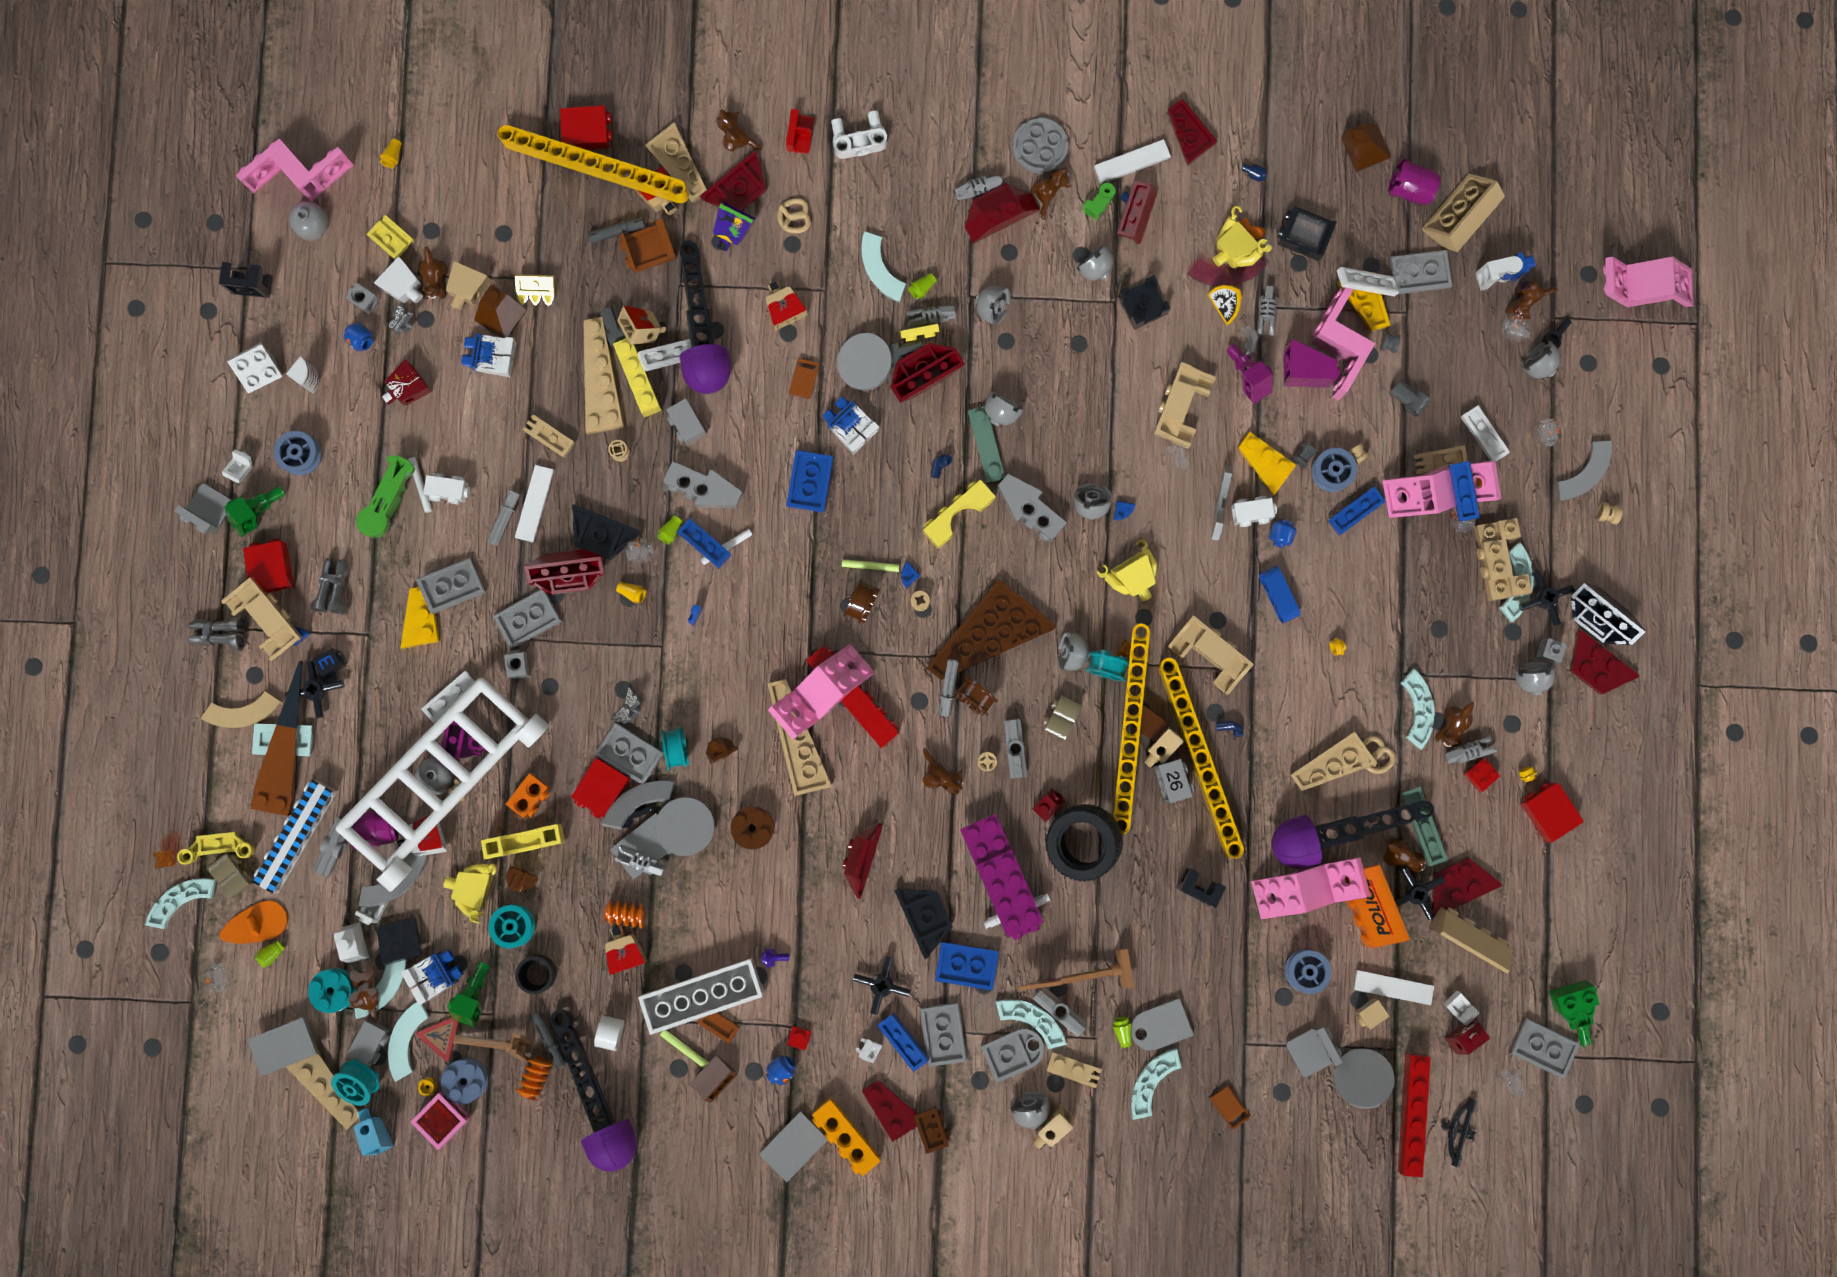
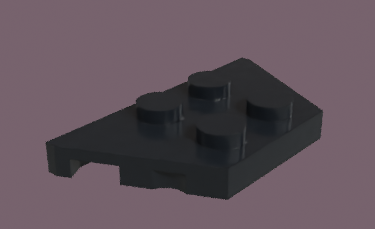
M572 505L574 546L600 554L601 557L612 560L631 543L630 541H634L641 535V531L577 505Z
M896 889L894 891L924 959H927L953 927L937 891Z

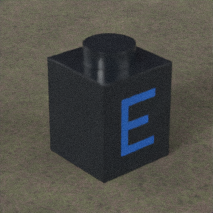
M333 648L312 659L321 677L327 678L347 667L344 662L346 661L344 654Z

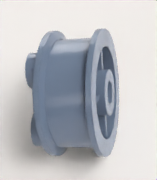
M290 431L283 434L277 440L274 447V458L277 464L289 473L306 475L314 471L319 465L321 448L318 442L306 433Z
M1327 449L1314 460L1311 469L1312 478L1315 484L1324 491H1341L1355 479L1357 474L1356 461L1352 454L1345 449Z
M1301 949L1294 952L1288 958L1285 965V976L1288 983L1294 989L1306 994H1315L1325 989L1329 984L1331 966L1326 957L1321 953L1310 949ZM1310 968V973L1307 975L1306 970Z
M461 1058L453 1062L445 1069L441 1078L443 1093L450 1101L457 1104H467L476 1100L484 1093L488 1085L486 1068L481 1062L473 1058ZM463 1078L467 1079V1083L463 1082Z

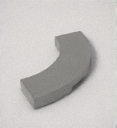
M1612 441L1591 443L1590 456L1585 468L1575 477L1557 482L1558 501L1578 497L1589 491L1600 481L1610 463Z
M1227 465L1223 469L1212 524L1211 539L1217 541L1220 539L1224 525L1225 499L1227 498L1232 478V468Z
M654 781L628 790L609 808L602 825L622 830L628 817L639 806L659 801L670 802L675 783L670 781Z
M410 852L404 862L412 870L391 892L381 884L362 887L359 906L375 907L383 905L405 894L422 874L428 855L415 856Z

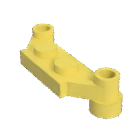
M238 832L196 836V841L188 849L179 851L177 859L179 863L187 865L195 862L200 855L236 852L238 857L248 858L255 854L256 848L240 838Z

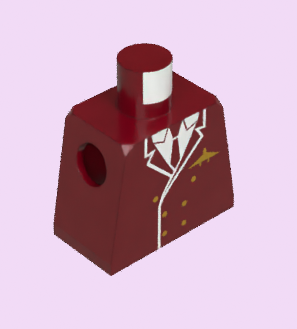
M404 360L385 380L390 390L383 394L382 398L388 405L398 399L405 406L430 394L432 391L412 364Z
M1475 1017L1467 1026L1462 1024L1447 1035L1445 1040L1456 1054L1469 1055L1490 1040V1037Z

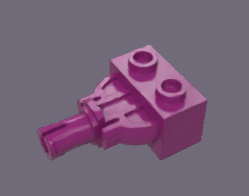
M1235 344L1229 346L1227 353L1234 360L1235 369L1240 370L1242 373V389L1249 400L1255 404L1271 394L1273 384V371L1268 365L1265 366L1262 361L1255 363L1251 360L1250 355H1244Z
M455 721L444 730L441 747L457 761L473 755L481 756L482 752L474 750L487 751Z

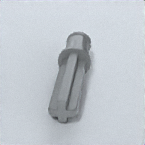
M511 490L508 491L509 493L503 506H500L502 508L487 542L495 546L499 544L511 514L515 512L514 508L520 497V494Z
M948 659L942 695L939 696L941 701L938 715L950 717L952 701L955 699L953 697V690L958 669V661L955 659Z

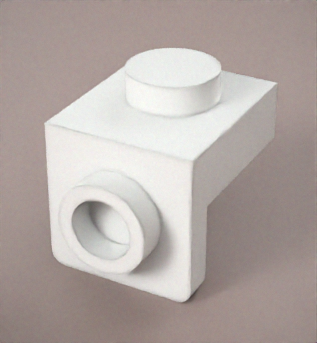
M234 449L232 452L233 459L223 469L222 474L240 484L253 466L251 457L247 453Z
M388 902L375 907H362L360 911H356L355 915L360 917L359 921L367 925L378 923Z
M1458 990L1443 1003L1465 1026L1472 1022L1480 1013Z

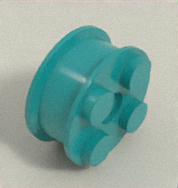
M1093 650V652L1089 653L1092 657L1089 667L1085 668L1086 672L1107 679L1126 682L1124 676L1126 668L1129 666V658L1119 655L1117 657L1111 656V652L1104 650Z
M677 726V729L669 731L661 729L667 770L670 771V768L677 766L686 768V765H689V758L683 728L679 729V726Z
M517 904L506 905L497 909L489 920L488 929L490 937L497 945L507 949L526 944L532 938L535 931V920L532 913L524 906ZM510 923L514 926L513 930L510 929Z
M332 968L319 972L313 977L308 988L311 1004L317 1010L324 1013H334L350 1006L349 996L355 992L350 973L341 968Z
M353 1059L342 1064L340 1073H336L332 1077L331 1085L341 1099L350 1104L362 1106L370 1101L371 1093L378 1090L380 1086L379 1074L359 1060Z

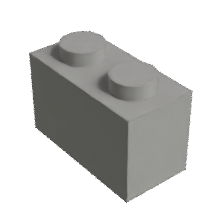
M686 398L666 409L669 414L666 418L671 426H676L678 431L675 434L680 442L684 441L686 445H689L707 435Z
M372 1019L365 1020L346 1057L352 1060L357 1059L367 1066L375 1064L380 1057L378 1052L382 1046L384 1047L390 1038L388 1035L390 1029L379 1023H374Z

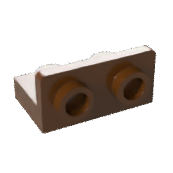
M933 1106L929 1110L914 1114L926 1154L949 1146L948 1140H951L948 1129H943L941 1122L945 1120L941 1109L937 1110L936 1106Z

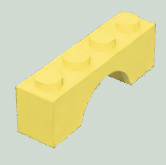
M627 338L613 343L644 418L662 411L646 372L643 371L635 344H629Z
M981 480L977 483L973 481L966 488L968 491L965 494H958L952 500L953 504L949 508L945 506L938 512L939 516L935 520L931 518L924 524L925 529L923 533L937 549L941 548L953 537L951 521L956 513L964 509H975L982 512L995 500L996 496Z
M562 824L481 840L484 860L565 843Z

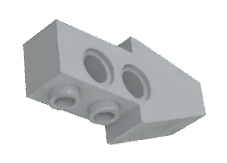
M673 461L663 480V483L667 486L666 489L674 493L680 491L684 493V497L692 501L696 498L695 505L697 508L738 509L744 496L742 491L713 470H710L708 476H705ZM683 479H690V484L688 486H681V481ZM701 486L708 488L705 494L698 493V489Z
M1007 474L998 485V490L1015 523L1018 524L1023 519V524L1032 530L1034 528L1039 532L1037 535L1046 542L1048 540L1052 542L1065 527L1067 522L1039 500L1042 495L1039 489L1010 474ZM1029 505L1033 508L1034 512L1026 514L1023 511V507ZM1046 518L1048 525L1040 526L1038 519Z

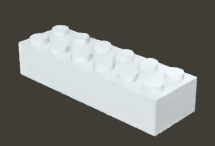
M749 958L643 994L638 999L649 1033L652 1035L764 996V992L753 958Z

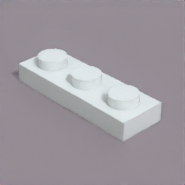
M688 339L639 351L637 355L643 371L680 363L681 353L691 348V342Z
M1479 406L1461 416V419L1490 461L1496 462L1510 453Z
M464 671L422 708V711L435 723L465 693L475 680L467 671Z

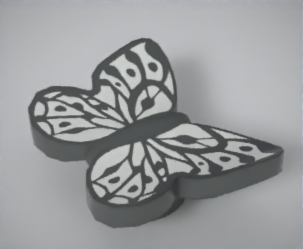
M399 304L394 313L395 318L388 323V328L397 335L401 331L407 333L414 324V321L410 319L414 313L412 311L407 313L406 307Z
M628 687L625 704L611 720L625 724L631 718L635 719L641 711V705H639L640 696L632 688Z

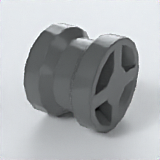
M1384 332L1380 350H1390L1392 353H1396L1399 348L1401 335H1391L1389 332Z

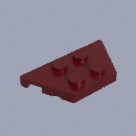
M753 151L701 194L700 199L717 207L725 202L741 211L745 210L766 192L757 152Z
M1582 630L1576 632L1577 640L1573 648V660L1569 671L1598 694H1605L1640 676Z
M1466 858L1432 874V880L1442 876L1445 883L1435 887L1432 891V913L1435 917L1440 907L1445 910L1448 907L1455 909L1502 887V884L1470 858Z

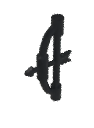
M1471 1098L1469 1103L1459 1109L1455 1118L1452 1119L1451 1126H1448V1123L1441 1124V1128L1444 1131L1449 1130L1448 1151L1452 1159L1451 1165L1458 1168L1462 1159L1461 1153L1465 1139L1475 1140L1473 1135L1477 1133L1468 1130L1472 1114L1475 1112L1477 1100ZM1465 1110H1468L1463 1130L1458 1129L1460 1125L1459 1120ZM1457 1133H1460L1461 1138L1455 1154L1453 1144Z

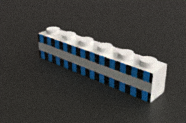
M312 780L306 784L304 788L305 793L302 798L296 801L294 805L295 810L285 820L283 831L277 834L274 839L275 844L273 848L265 854V861L262 867L260 866L254 873L255 879L253 883L272 894L279 893L338 792L319 780Z

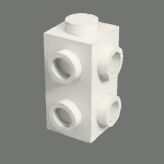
M433 473V476L426 475L423 494L429 497L431 501L440 502L441 499L448 500V503L459 505V502H466V498L470 495L469 484L463 481L462 477L452 476L450 479L444 478L445 475Z
M1266 496L1254 498L1255 501L1248 502L1247 499L1236 500V503L1231 506L1234 525L1248 527L1253 522H1259V525L1270 523V520L1277 514L1276 503H1273L1272 498L1266 499Z

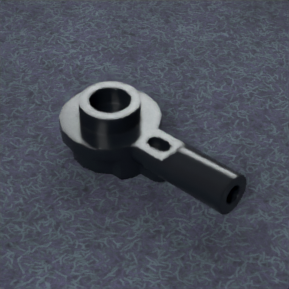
M1566 318L1556 331L1544 335L1542 343L1544 342L1547 345L1549 344L1548 341H1551L1558 349L1561 346L1562 334L1571 325L1572 321Z
M650 804L636 809L628 817L623 828L629 827L633 823L634 818L653 812Z

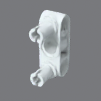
M878 111L868 113L871 129L867 131H858L847 135L845 134L841 118L831 121L834 133L832 142L835 155L838 158L845 159L864 156L869 153L882 151L887 147V134L884 127L881 126ZM877 137L884 139L882 142L874 141ZM840 145L847 146L845 150L838 149Z

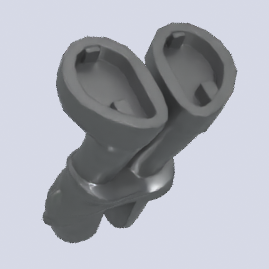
M326 558L319 579V583H321L316 599L311 602L310 609L318 612L329 611L345 615L347 614V607L341 602V594L345 577L348 574V564L346 560H339L336 574H332L334 561L331 558ZM330 583H332V584H333V589H332L330 601H329V604H328V603H327L328 591H329Z
M236 615L227 621L215 622L199 619L188 623L189 629L203 630L202 636H188V643L214 645L219 643L228 644L235 651L244 650L245 638L242 634H214L215 631L243 632L246 629V619L243 615Z

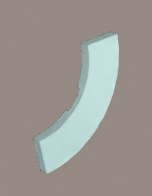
M864 231L862 238V260L865 271L871 282L881 293L900 303L906 283L893 277L884 266L880 253L882 237Z
M1519 542L1509 550L1513 576L1529 574L1531 589L1533 590L1534 576L1532 575L1531 560L1524 546ZM1531 594L1507 598L1499 609L1510 622H1514L1523 612L1519 609V604L1528 601Z
M1412 669L1400 683L1409 693L1414 707L1413 724L1406 738L1418 749L1422 750L1433 730L1435 706L1427 683L1415 669Z
M213 878L192 879L170 888L154 904L145 925L166 929L174 912L186 902L197 898H213L217 881Z
M407 960L386 965L383 977L376 986L380 993V1002L376 1006L377 1011L391 1001L400 989L403 981L401 972L407 969ZM354 1008L356 1019L369 1015L368 1010Z
M1017 999L996 1001L1000 1020L1012 1019L1030 1024L1042 1035L1048 1049L1067 1045L1064 1034L1056 1021L1040 1007Z
M418 1002L403 1013L390 1037L388 1061L395 1082L414 1072L409 1055L410 1041L417 1028L429 1018L423 1004L419 1005Z
M1177 1048L1170 1049L1156 1056L1139 1074L1131 1097L1133 1120L1152 1116L1151 1103L1157 1084L1167 1074L1181 1068Z

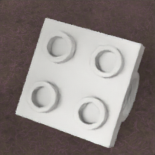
M262 342L227 359L228 364L248 394L281 378L283 375L277 366L274 356L265 348Z

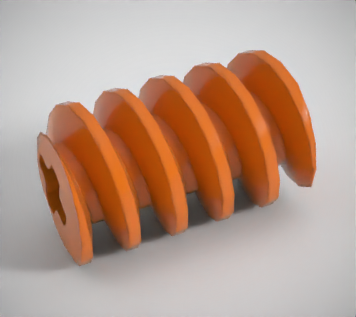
M610 899L605 908L603 921L605 923L608 919L609 924H613L616 920L617 925H621L624 922V926H629L631 922L632 927L635 928L639 923V927L643 929L646 910H644L643 904H640L637 909L634 902L631 907H628V902L625 901L622 907L619 900L613 905L612 899Z
M541 1056L528 1059L532 1066H525V1069L529 1073H522L521 1075L526 1080L518 1082L523 1087L515 1089L521 1096L534 1101H538L536 1097L541 1094L538 1089H542L544 1087L542 1082L547 1080L544 1074H549L550 1070L548 1067L553 1065L550 1060Z

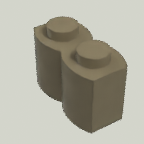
M1062 695L1059 699L1055 698L1051 706L1054 709L1052 715H1047L1043 722V726H1045L1044 731L1065 741L1082 705Z
M226 853L207 867V869L219 883L225 894L231 899L237 897L254 883L252 881V874L247 869L244 870L241 867L240 858L236 854Z

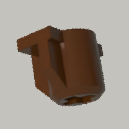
M720 736L708 743L705 754L710 764L726 759L730 754L736 752L738 747L734 746L731 740Z
M511 865L505 876L509 888L519 893L532 889L535 882L539 880L537 876L528 873L526 870Z

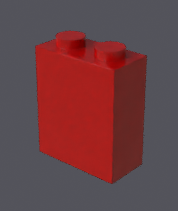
M605 105L560 108L561 141L563 143L585 150L610 148L609 142H612V131L609 130L608 124L611 123V113L607 112Z
M270 539L268 543L261 544L256 542L249 544V547L243 548L248 579L253 577L261 588L268 593L294 588L287 543L280 539Z
M595 758L571 798L575 800L574 804L578 807L590 809V814L598 819L604 818L612 804L621 796L631 778L603 760Z
M1548 781L1539 787L1541 790L1538 792L1527 794L1524 797L1525 800L1520 805L1545 842L1553 843L1582 824L1584 820L1559 783H1550Z

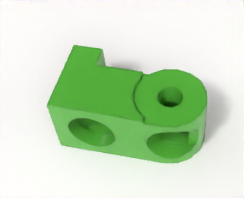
M1111 183L1102 184L1094 200L1090 201L1087 199L1083 204L1082 211L1097 221L1112 202L1115 187Z

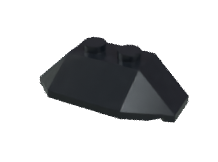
M1583 582L1571 594L1573 620L1603 644L1633 645L1646 632L1627 608L1600 587Z

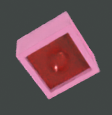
M441 1091L423 1108L411 1123L439 1150L472 1117L459 1104L450 1101Z

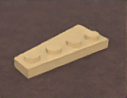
M674 122L645 146L658 163L665 168L670 177L680 179L685 183L689 192V200L694 203L700 199V195L706 191V188Z
M1353 732L1290 776L1298 788L1303 791L1375 765L1377 762L1358 735Z

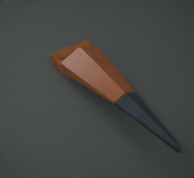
M301 660L298 662L256 780L250 809L284 816L291 815L295 798L297 725L303 668Z

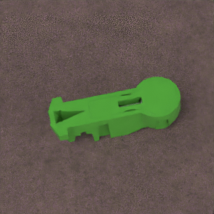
M388 456L386 461L390 464L369 506L363 508L357 515V527L361 533L368 537L379 538L388 532L390 519L402 500L400 496L403 491L406 492L407 490L404 487L405 481L416 470L408 459L406 460L401 456Z

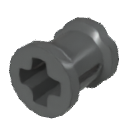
M1303 443L1302 449L1297 455L1293 456L1292 460L1299 466L1306 468L1308 461L1313 455L1317 454V451L1311 445Z

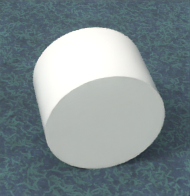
M603 1015L597 1028L594 1046L617 1051L624 1029V1020Z

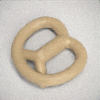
M793 198L779 206L777 218L783 230L797 234L803 233L810 228L811 219L808 215L809 207L807 202L800 198ZM793 204H800L803 206V211L789 213L786 208ZM805 219V225L802 227L792 228L788 226L792 220Z
M1377 736L1367 737L1363 741L1365 747L1370 742H1376L1379 745L1371 754L1375 761L1384 753L1389 755L1390 760L1381 768H1377L1375 764L1365 769L1373 774H1381L1388 771L1396 761L1395 753L1385 746L1381 738Z

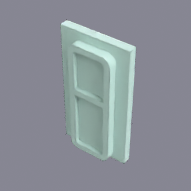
M254 724L252 754L266 755L276 724ZM297 725L296 756H311L314 736L312 733L313 726Z

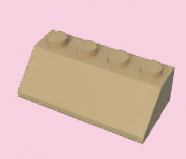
M1469 173L1423 226L1422 230L1443 248L1458 252L1505 197L1498 181Z
M1440 907L1429 926L1431 929L1503 972L1509 973L1513 949L1507 946L1509 942L1499 936L1496 940L1491 937L1492 932L1483 927L1479 930L1474 927L1476 923L1467 917L1462 920L1457 917L1459 913L1450 907L1447 910Z

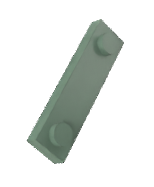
M985 406L968 410L986 483L990 484L1001 481L1005 478Z
M1421 787L1401 793L1405 805L1425 801ZM1422 805L1419 807V811L1423 815L1429 814L1430 811L1427 806ZM1432 816L1419 822L1414 820L1412 826L1427 866L1430 867L1447 861L1448 859Z

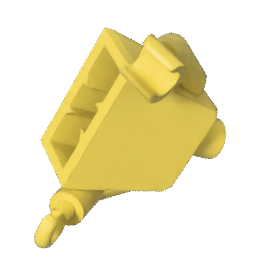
M1240 206L1232 208V216L1227 218L1218 235V254L1213 257V261L1218 267L1225 262L1232 268L1252 266L1263 256V252H1269L1272 249V246L1269 244L1264 248L1268 240L1261 239L1257 242L1237 222L1235 209L1238 208L1241 213L1242 208Z
M1139 540L1136 543L1137 546L1140 543L1145 545L1141 548L1142 552L1111 569L1110 574L1108 573L1107 566L1102 565L1106 572L1100 573L1097 570V575L1100 578H1105V581L1114 590L1124 595H1139L1142 601H1146L1152 597L1148 588L1156 583L1157 562L1151 551L1146 549L1148 546L1147 542Z
M477 863L466 867L464 871L458 872L457 878L447 876L444 881V888L453 890L451 899L455 900V905L469 917L471 922L480 924L481 922L478 921L479 915L484 916V913L479 911L485 909L493 876L497 871L495 864Z

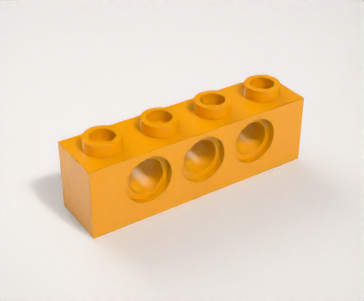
M832 1097L812 1113L814 1124L818 1128L822 1127L825 1130V1137L831 1144L834 1142L839 1149L837 1151L843 1159L847 1157L852 1163L850 1167L855 1174L860 1173L863 1177L881 1161L878 1153ZM835 1118L838 1121V1125L830 1127L827 1120ZM847 1133L851 1139L849 1142H842L840 1135ZM854 1149H861L863 1156L860 1158L854 1157L852 1154Z

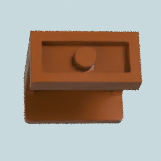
M663 219L655 221L656 225L628 235L620 234L621 240L618 241L622 252L626 251L627 257L624 258L628 269L632 268L634 274L677 259Z

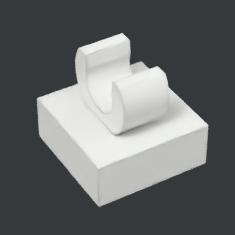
M861 1038L865 1045L863 1049L856 1048V1051L860 1053L858 1057L874 1063L883 1045L873 1040Z

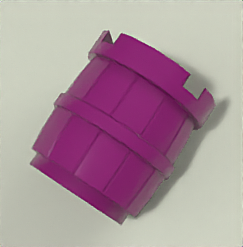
M1402 158L1396 166L1399 169L1391 176L1388 194L1394 197L1398 196L1411 203L1429 205L1436 196L1441 176L1424 165L1411 163L1410 160Z
M373 809L367 810L351 826L371 846L380 847L381 845L391 844L399 838V832Z

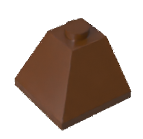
M1362 124L1347 130L1341 138L1356 172L1391 158L1376 124Z
M491 284L480 299L474 321L500 338H506L511 335L527 310Z

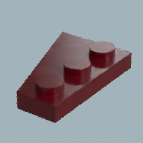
M1183 98L1168 109L1167 114L1188 166L1216 145L1217 140Z
M877 1080L862 1090L892 1142L917 1127L914 1119V1114L917 1113L881 1081Z

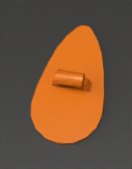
M271 900L260 902L232 918L221 930L220 938L223 941L236 944L274 939L286 929L288 923L287 912L278 902Z

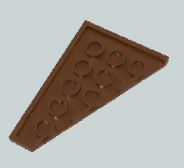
M998 580L926 669L940 680L945 679L948 659L958 661L957 673L1053 631L1057 626L1001 580Z

